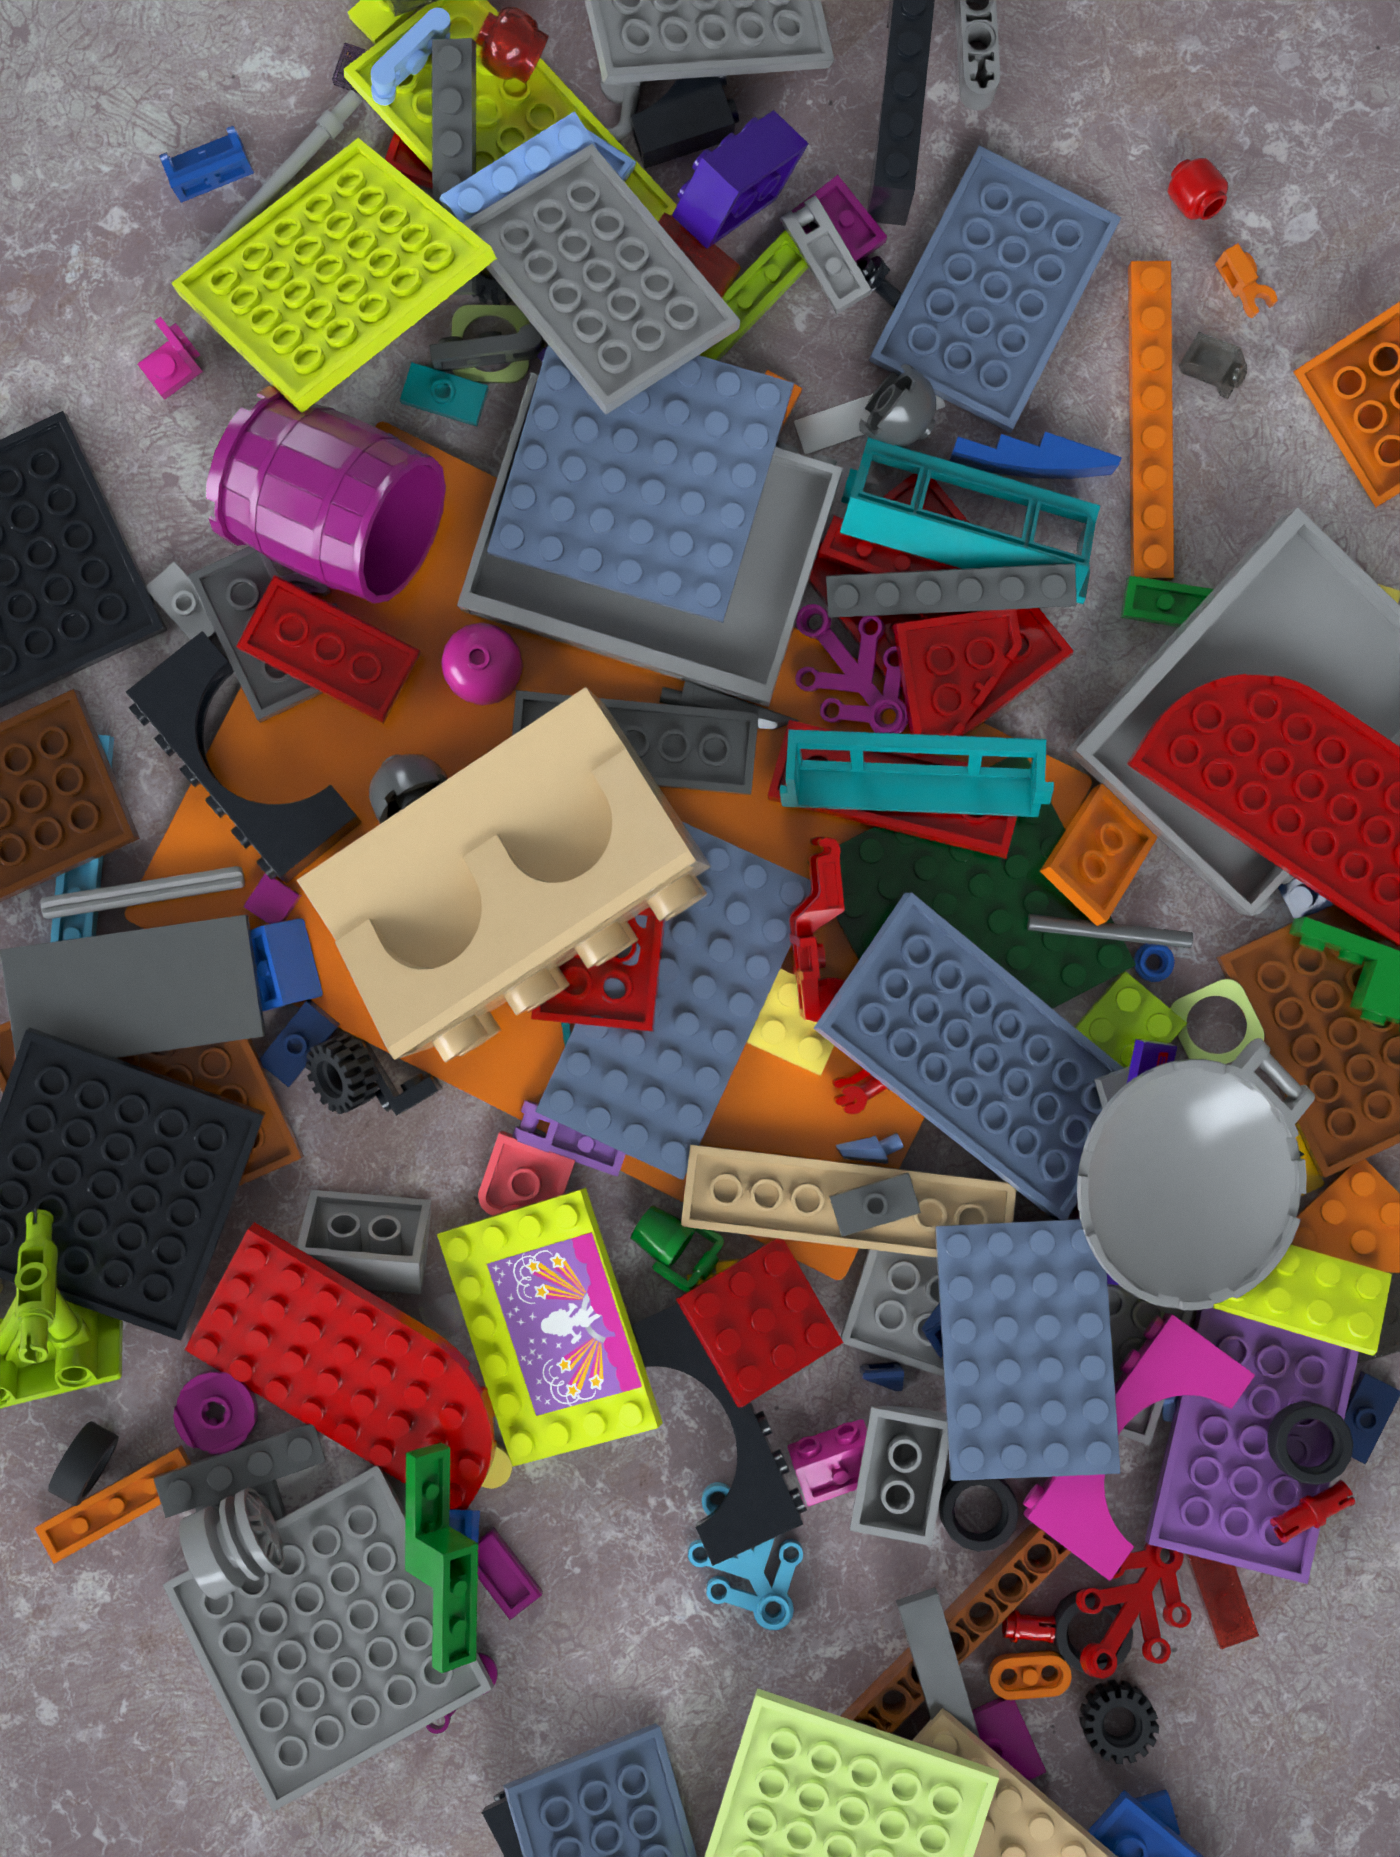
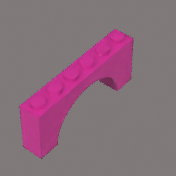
M1165 1313L1162 1318L1157 1315L1143 1333L1147 1340L1137 1352L1135 1349H1132L1119 1367L1123 1374L1115 1383L1118 1435L1126 1424L1143 1409L1160 1400L1174 1396H1202L1232 1409L1255 1375L1173 1314ZM1105 1474L1052 1476L1046 1480L1042 1487L1036 1484L1023 1502L1027 1507L1023 1513L1025 1517L1111 1581L1134 1546L1120 1533L1109 1513L1104 1488Z

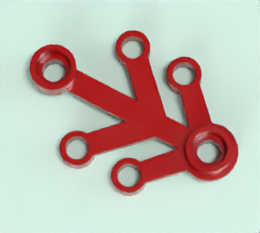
M1146 1542L1143 1550L1131 1552L1113 1577V1579L1121 1577L1125 1570L1145 1567L1137 1582L1099 1590L1083 1588L1077 1593L1076 1604L1084 1613L1096 1614L1105 1606L1124 1603L1101 1643H1090L1082 1650L1080 1663L1086 1674L1091 1677L1104 1679L1110 1677L1115 1672L1118 1663L1116 1652L1138 1615L1144 1639L1142 1645L1144 1658L1149 1662L1157 1664L1165 1663L1169 1659L1171 1648L1169 1643L1161 1638L1152 1591L1160 1580L1166 1604L1163 1609V1619L1167 1625L1184 1628L1190 1623L1191 1611L1181 1601L1176 1572L1183 1563L1184 1554L1182 1552L1168 1549L1169 1560L1164 1563L1160 1558V1552L1163 1548ZM1092 1593L1095 1597V1605L1089 1609L1085 1604V1598L1087 1594ZM1176 1607L1182 1612L1181 1620L1177 1623L1172 1617V1612ZM1156 1642L1161 1647V1654L1157 1658L1151 1652V1648ZM1104 1653L1107 1657V1665L1105 1668L1100 1669L1097 1665V1658L1100 1654Z

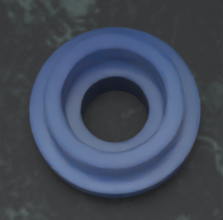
M1145 943L1138 948L1133 958L1136 966H1134L1136 973L1148 982L1162 981L1174 969V955L1164 945ZM1151 954L1156 955L1160 961L1158 968L1155 970L1147 966L1146 961Z

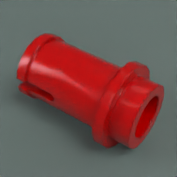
M1014 1609L1002 1622V1635L1004 1638H1010L1011 1643H1017L1019 1639L1053 1643L1056 1628H1051V1625L1056 1624L1055 1617L1020 1614L1018 1609Z

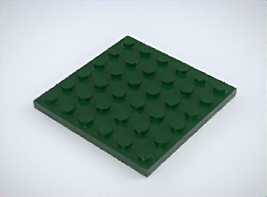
M1008 757L990 767L1030 769L1031 763L1026 757ZM1051 802L1050 804H1041L1038 817L1017 816L1006 859L876 826L839 845L841 850L840 867L845 911L836 916V919L858 961L904 893L912 892L1052 1009L1136 966L1124 941L1027 930L1029 914L1091 921L1040 872L1066 831ZM1111 916L1108 919L1107 923H1114Z

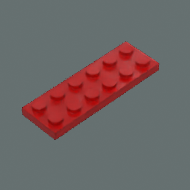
M792 720L788 721L768 791V800L781 803L780 785H786L788 729L834 730ZM801 749L802 760L851 762L850 751ZM864 751V762L968 767L966 762L933 754ZM799 807L1005 859L1007 858L1017 816Z

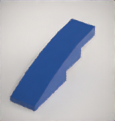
M1045 432L1038 446L1001 434L995 448L958 436L949 461L990 473L1025 478L1076 479L1112 475L1120 465L1122 457Z

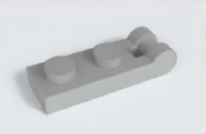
M813 196L804 202L805 207L795 213L790 210L782 215L780 219L837 315L869 296L871 288L816 196ZM814 221L818 228L806 235L802 227Z

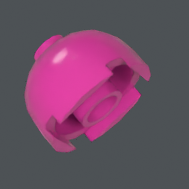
M485 623L466 625L455 632L444 647L441 661L444 679L453 693L467 702L482 706L499 703L511 695L520 680L523 670L521 651L511 635L498 626Z

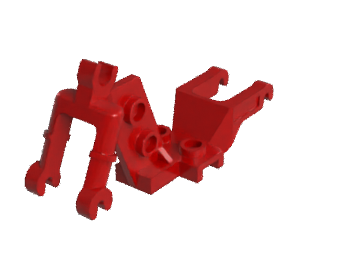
M814 837L810 840L812 845L822 847L820 853H814L809 856L811 892L789 917L791 928L789 937L790 942L793 944L795 964L792 968L793 974L796 975L799 1013L804 1020L814 1022L819 1021L846 981L835 977L820 978L819 968L826 967L825 950L823 943H818L816 937L813 936L814 931L845 911L840 867V846L835 839ZM865 1069L849 1078L845 1076L837 1077L832 1081V1084L836 1088H841L843 1093L835 1096L833 1100L837 1105H841L843 1111L848 1114L860 1113L864 1110L869 1099L886 1089L890 1090Z

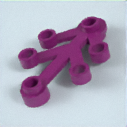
M816 604L804 606L798 612L796 618L799 631L810 638H817L844 674L819 672L812 667H803L797 672L795 677L797 686L807 692L816 691L818 688L858 692L869 706L844 705L838 699L828 698L820 706L821 717L830 723H838L842 720L868 722L875 733L900 734L908 724L906 705L899 699L901 688L900 667L891 666L889 661L890 656L897 652L896 646L888 648L883 655V662L887 667L883 695L873 684L877 643L885 631L883 621L875 615L864 616L860 620L858 629L861 634V642L857 663L831 630V617L828 618V611ZM815 615H820L822 625L818 629H811L809 626L810 619ZM872 620L878 623L877 632L873 635H867L865 632L866 624ZM807 672H812L815 675V682L813 685L805 687L802 678ZM832 703H836L840 709L838 716L835 718H829L826 712L827 707ZM888 709H893L896 713V719L891 724H885L882 719L883 713Z

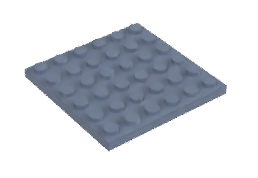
M547 345L487 553L724 623L794 383L698 355L605 415L553 349Z

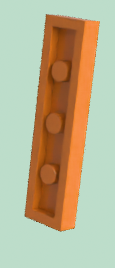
M181 1445L85 1498L80 1505L71 1506L37 1525L34 1529L53 1564L161 1505L153 1478L156 1475L191 1464L183 1446Z

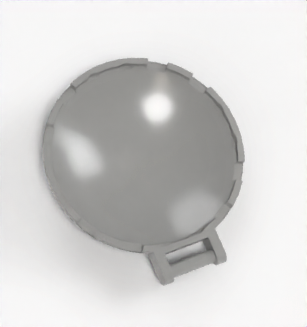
M1261 1038L1251 1041L1231 1065L1205 1059H1186L1165 1063L1145 1071L1128 1082L1109 1100L1089 1132L1081 1155L1077 1179L1078 1210L1087 1242L1102 1268L1122 1288L1142 1300L1168 1308L1202 1310L1213 1308L1214 1304L1223 1302L1231 1297L1237 1299L1255 1288L1273 1271L1294 1239L1301 1220L1296 1218L1301 1193L1306 1194L1307 1181L1305 1159L1300 1157L1296 1136L1299 1133L1295 1124L1313 1103L1315 1094L1306 1085H1300L1270 1054V1047ZM1258 1067L1288 1096L1284 1102L1254 1073Z

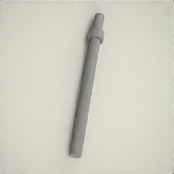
M350 90L331 112L326 110L316 121L318 126L192 262L190 267L194 266L257 217L329 138L334 140L344 129L342 124L363 102L358 94Z

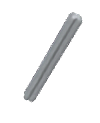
M234 866L54 895L41 899V911L46 919L60 918L244 887L245 878L242 868Z

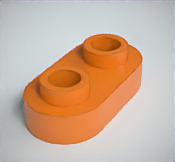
M1055 1651L1002 1654L996 1657L988 1668V1680L993 1691L999 1697L1006 1700L1055 1697L1068 1689L1072 1678L1068 1663L1062 1655ZM1048 1665L1054 1666L1055 1672L1052 1676L1045 1677L1042 1675L1044 1667ZM1005 1669H1013L1015 1671L1013 1678L1009 1680L1002 1679L1001 1674Z

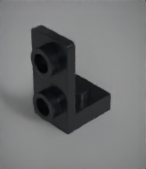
M366 1041L360 1043V1049L366 1047L369 1051V1054L366 1056L369 1061L373 1059L376 1065L372 1067V1071L378 1072L379 1079L375 1082L379 1085L380 1089L375 1094L387 1112L393 1110L396 1116L400 1115L443 1089L435 1076L424 1079L422 1073L400 1085L404 1092L399 1095L370 1044Z

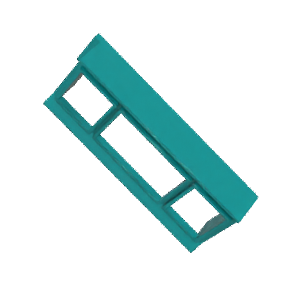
M868 437L859 469L850 468L841 502L848 504L840 533L961 569L1076 563L1077 603L1084 604L1091 570L1089 562L1095 525L1101 505L897 445H890ZM871 461L918 474L910 505L863 492ZM930 478L1027 506L1021 538L922 509ZM1040 510L1085 523L1077 542L1076 554L1034 542Z
M788 729L786 785H780V798L782 807L1038 817L1041 804H1050L1054 782H1045L1047 739ZM801 749L850 751L851 762L802 760ZM864 751L969 755L968 767L864 762ZM982 756L1032 758L1030 769L981 767Z

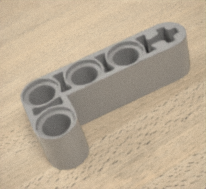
M954 0L959 94L962 103L967 108L979 111L991 105L1000 82L996 0ZM975 2L982 5L984 9L974 11L967 4ZM973 41L981 42L985 45L986 49L975 50L969 43ZM978 71H982L980 75L982 88H979L978 82L974 81Z

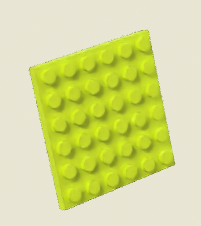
M357 138L171 284L179 296L269 383L279 390L299 412L303 413L497 258L489 244L361 139Z

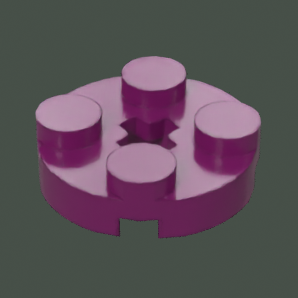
M210 1370L195 1376L183 1386L173 1414L175 1428L187 1445L194 1449L197 1447L202 1451H208L209 1454H222L235 1449L248 1438L258 1421V1404L254 1392L244 1382L237 1381L228 1373ZM215 1401L218 1405L222 1404L225 1407L226 1411L223 1413L224 1421L218 1422L215 1417L209 1419L206 1416V1412L211 1408L209 1402Z

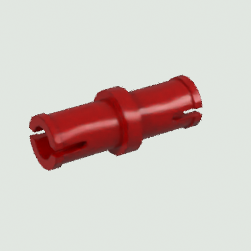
M1339 1480L1333 1486L1313 1497L1306 1495L1299 1500V1505L1270 1519L1273 1527L1278 1526L1273 1528V1531L1280 1541L1287 1543L1290 1539L1311 1527L1319 1529L1326 1524L1327 1518L1355 1504L1354 1497L1348 1498L1353 1493L1345 1482Z

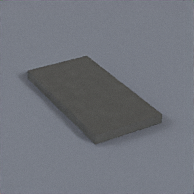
M248 914L0 949L15 1057L17 1056L25 1031L30 1027L114 1058L266 1036Z

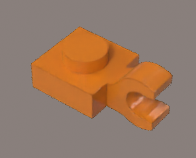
M1239 243L1223 252L1215 266L1235 298L1239 296L1242 300L1243 309L1247 316L1252 319L1260 312L1255 304V298H1262L1269 308L1273 307L1278 301L1277 295L1271 287L1260 285L1256 282L1259 277L1253 257L1248 252H1243Z

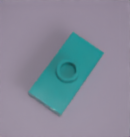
M411 362L400 402L410 407L477 427L489 387L482 383Z

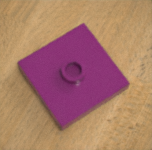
M999 1697L972 1710L980 1739L1028 1781L1047 1772L1015 1700H1006Z

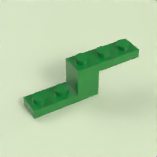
M1308 917L1294 918L1289 934L1300 937V945L1323 952L1325 947L1339 951L1338 959L1362 966L1363 961H1365L1349 1007L1362 1011L1360 1018L1368 1022L1384 1026L1387 1020L1400 1025V951Z
M437 1443L406 1452L405 1571L433 1588L432 1667L442 1674L476 1661L478 1543L449 1526L450 1447L443 1443Z

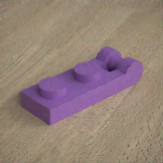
M524 1100L521 1109L524 1116L520 1127L515 1126L512 1137L518 1140L517 1142L548 1153H556L573 1159L582 1165L618 1177L626 1155L625 1153L535 1112L538 1104ZM539 1119L550 1123L546 1136L535 1132Z

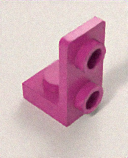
M160 316L154 322L169 341L137 365L165 400L203 371L195 362V359L200 354L179 326L174 323L169 327Z

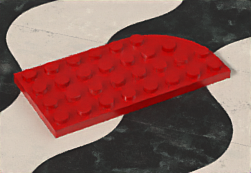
M1239 674L1213 680L1181 696L1156 719L1126 763L1128 766L1394 945L1400 946V747L1311 687L1276 675Z
M254 1222L247 1229L184 1350L216 1370L228 1373L237 1381L244 1382L254 1393L305 1424H312L318 1432L374 1466H380L384 1472L406 1484V1452L437 1443L445 1444L450 1447V1510H467L491 1469L497 1440H494L493 1418L495 1414L492 1402L486 1388L480 1387L476 1378L468 1369L470 1362L449 1341L429 1327Z

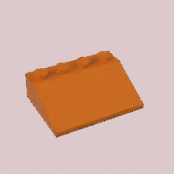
M1399 301L1293 371L1375 508L1400 494Z

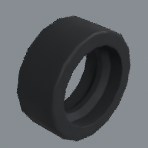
M1307 1401L1289 1404L1279 1411L1269 1425L1267 1437L1269 1453L1277 1467L1297 1481L1312 1485L1328 1483L1340 1476L1351 1461L1354 1445L1350 1428L1340 1415L1321 1404ZM1307 1418L1318 1419L1325 1423L1332 1432L1333 1437L1332 1451L1323 1463L1315 1467L1300 1466L1294 1462L1288 1454L1286 1446L1288 1434L1294 1424Z
M92 1421L88 1422L62 1457L51 1478L48 1491L73 1506L80 1505L107 1466L117 1446L119 1436Z
M949 1479L941 1490L939 1502L940 1519L951 1539L963 1548L977 1552L994 1550L1007 1542L1015 1531L1019 1517L1017 1499L1004 1479L951 1481ZM982 1485L989 1487L998 1494L1001 1500V1518L996 1526L987 1532L974 1533L967 1531L960 1526L955 1517L954 1507L956 1499L962 1491L970 1486Z
M1077 1590L1071 1592L1060 1601L1053 1613L1056 1624L1051 1625V1628H1056L1054 1643L1066 1662L1085 1673L1080 1663L1081 1652L1074 1648L1068 1635L1070 1621L1074 1615L1081 1611L1076 1604V1596L1080 1591ZM1092 1593L1087 1594L1085 1598V1604L1088 1608L1095 1605V1597ZM1120 1604L1105 1606L1102 1610L1108 1612L1114 1620L1122 1607ZM1132 1627L1116 1652L1117 1666L1124 1662L1132 1648ZM1104 1653L1100 1654L1097 1658V1665L1100 1669L1105 1668L1107 1665V1657Z

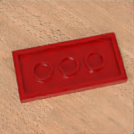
M276 575L273 576L236 645L239 650L382 724L385 723L421 654V650Z

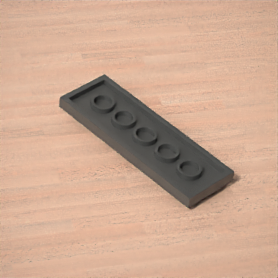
M516 690L512 736L570 698L571 695ZM599 698L606 705L659 787L751 795L759 713Z

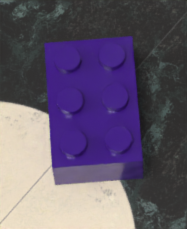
M774 110L761 119L757 117L752 118L737 135L734 133L728 134L713 151L706 149L697 157L692 165V169L695 172L692 178L679 190L677 198L680 201L672 216L708 249L776 201L809 143Z

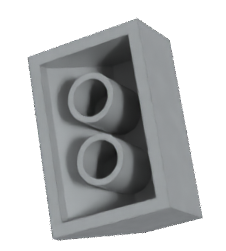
M311 1190L297 1248L366 1290L420 1294L427 1261L431 1200Z
M871 1406L850 1531L932 1546L949 1450L946 1413L911 1406Z

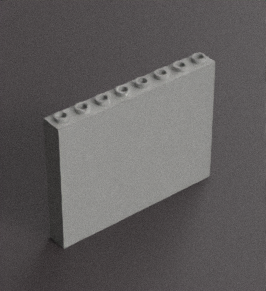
M531 372L457 606L462 612L683 681L688 680L710 689L769 707L841 480L843 468L836 466L837 461L830 457L814 454L813 458L797 454V448L777 442L724 623L489 555L487 553L539 376V374Z
M1299 507L1286 511L1066 750L1101 784L1103 783L1237 913L1248 916L1263 912L1273 901L1274 897L1271 894L1281 883L1285 885L1294 877L1141 775L1126 763L1156 719L1177 699L1213 680L1239 674L1276 675L1307 685L1400 747V605Z

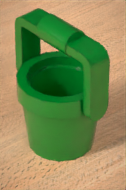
M654 1205L645 1212L630 1237L633 1242L656 1261L652 1266L653 1270L685 1292L693 1289L700 1279H707L719 1262L717 1256L724 1244L723 1237L714 1230L684 1227L681 1225V1219ZM696 1231L714 1245L710 1251L704 1253L692 1270V1276L687 1281L671 1270V1268L680 1258Z

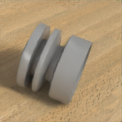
M250 1487L236 1493L235 1498L229 1496L220 1501L219 1511L208 1506L180 1521V1542L185 1560L200 1589L211 1599L217 1600L240 1589L245 1583V1575L249 1579L257 1581L265 1575V1572L271 1574L284 1566L283 1544L277 1525L262 1497L256 1490Z

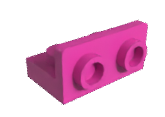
M863 1419L843 1423L834 1429L814 1436L804 1437L787 1446L808 1507L857 1489L867 1432Z

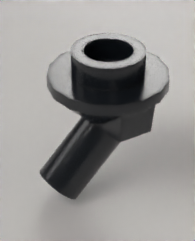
M875 256L871 259L869 257L864 258L857 266L869 284L871 293L875 291L895 308L902 293L885 279L890 269L880 256Z

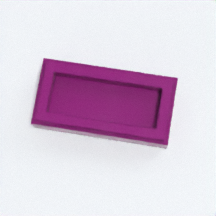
M494 1527L479 1538L478 1579L508 1619L511 1620L541 1597L543 1590Z

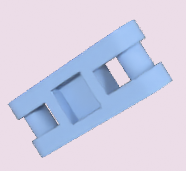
M438 7L429 10L371 68V94L376 103L384 106L391 104L396 97V87L410 74L416 75L422 70L428 60V56L432 53V39H450V15L446 10Z

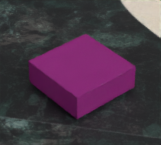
M265 873L243 907L268 924L284 922L302 895L276 878L271 880Z

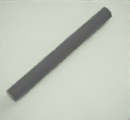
M1029 914L1027 930L1182 948H1191L1193 944V932L1107 922L1096 926L1089 920Z

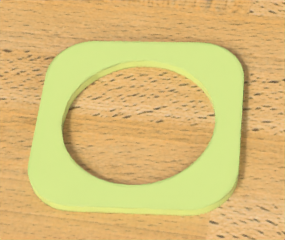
M464 305L457 309L453 315L452 336L463 338L467 327L476 319L484 316H497L507 320L512 324L517 333L522 326L530 324V322L518 306ZM529 360L512 362L506 368L495 372H485L473 367L453 370L455 376L478 383H515L526 376L529 369Z
M1221 979L1177 999L1170 1008L1187 1022L1191 1008L1198 1001L1210 996H1222L1234 1001L1242 1009L1246 1017L1247 1030L1242 1042L1233 1050L1220 1054L1209 1053L1196 1046L1188 1034L1186 1025L1180 1031L1178 1037L1189 1059H1205L1227 1064L1234 1061L1254 1039L1261 1038L1264 1041L1263 1027L1245 990L1235 980Z

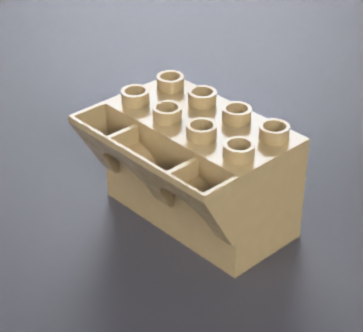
M585 687L297 879V882L335 938V944L392 1058L396 1060L435 1047L446 1063L458 1055L460 1057L501 1031V1028L490 1012L505 1002H508L517 1016L526 1010L529 1012L567 988L570 984L559 969V966L572 959L575 955L578 954L587 969L594 965L598 967L638 941L639 939L628 924V921L650 907L659 922L664 919L668 921L707 895V892L696 876L709 869L711 865L606 705Z

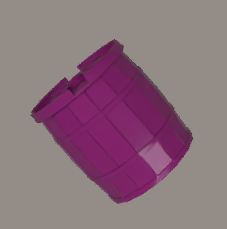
M267 386L257 393V397L261 398V400L250 411L241 407L233 416L215 449L206 481V499L215 502V517L210 516L208 518L212 531L236 546L248 545L273 562H277L303 576L325 584L329 588L339 589L359 596L373 604L389 601L408 585L422 566L434 542L443 514L446 490L442 466L432 456L423 454L400 441L394 435L336 411L334 408L313 404L301 413L274 386Z

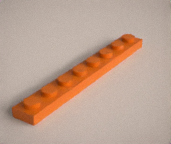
M1131 261L1128 266L1131 576L1171 581L1174 578L1171 261Z

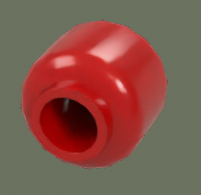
M1196 158L1192 161L1186 159L1173 169L1171 173L1172 179L1167 190L1168 196L1186 218L1190 220H1208L1224 207L1227 201L1228 182L1210 160L1206 158Z

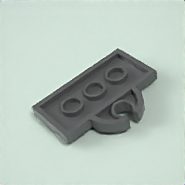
M248 546L190 573L188 576L257 720L261 723L322 694V692L239 650L236 647L274 575L315 596L325 597L331 593V590L325 584L299 573L280 576L272 560Z

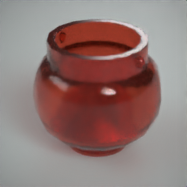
M508 6L502 8L497 15L491 12L488 13L475 42L481 46L479 57L487 71L500 79L513 80L516 78L526 84L542 55L549 35L539 30L538 23L527 12L517 7Z

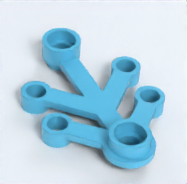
M715 1482L704 1489L702 1507L707 1515L719 1506L711 1502V1495L714 1492H722L726 1497L730 1490L728 1485ZM775 1538L712 1566L708 1555L702 1560H698L693 1556L692 1552L697 1547L704 1548L701 1539L693 1541L688 1548V1559L692 1565L696 1567L709 1566L748 1579L756 1592L754 1594L730 1587V1583L725 1577L714 1576L708 1581L706 1586L707 1597L711 1602L715 1604L725 1602L753 1611L757 1623L768 1630H779L788 1625L793 1617L794 1607L787 1592L795 1567L803 1559V1549L797 1540L787 1539L780 1544L778 1552L781 1563L772 1587L764 1570ZM787 1547L797 1548L799 1553L796 1558L787 1559L783 1555ZM713 1585H724L726 1592L722 1596H715L711 1592ZM770 1602H777L780 1604L781 1609L776 1614H770L765 1609L766 1605Z

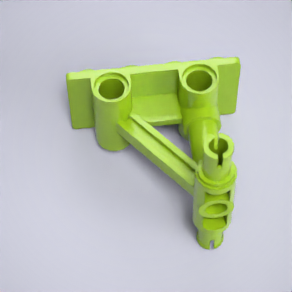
M37 1210V1223L34 1222L35 1214L33 1211L29 1212L26 1216V1241L22 1243L18 1251V1267L14 1280L16 1297L4 1319L0 1318V1408L118 1380L122 1377L123 1321L67 1302L56 1287L58 1250L57 1246L52 1242L54 1217L46 1210Z

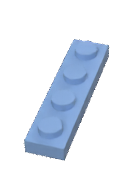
M574 111L443 193L439 200L448 212L463 223L591 144L595 148L597 146Z

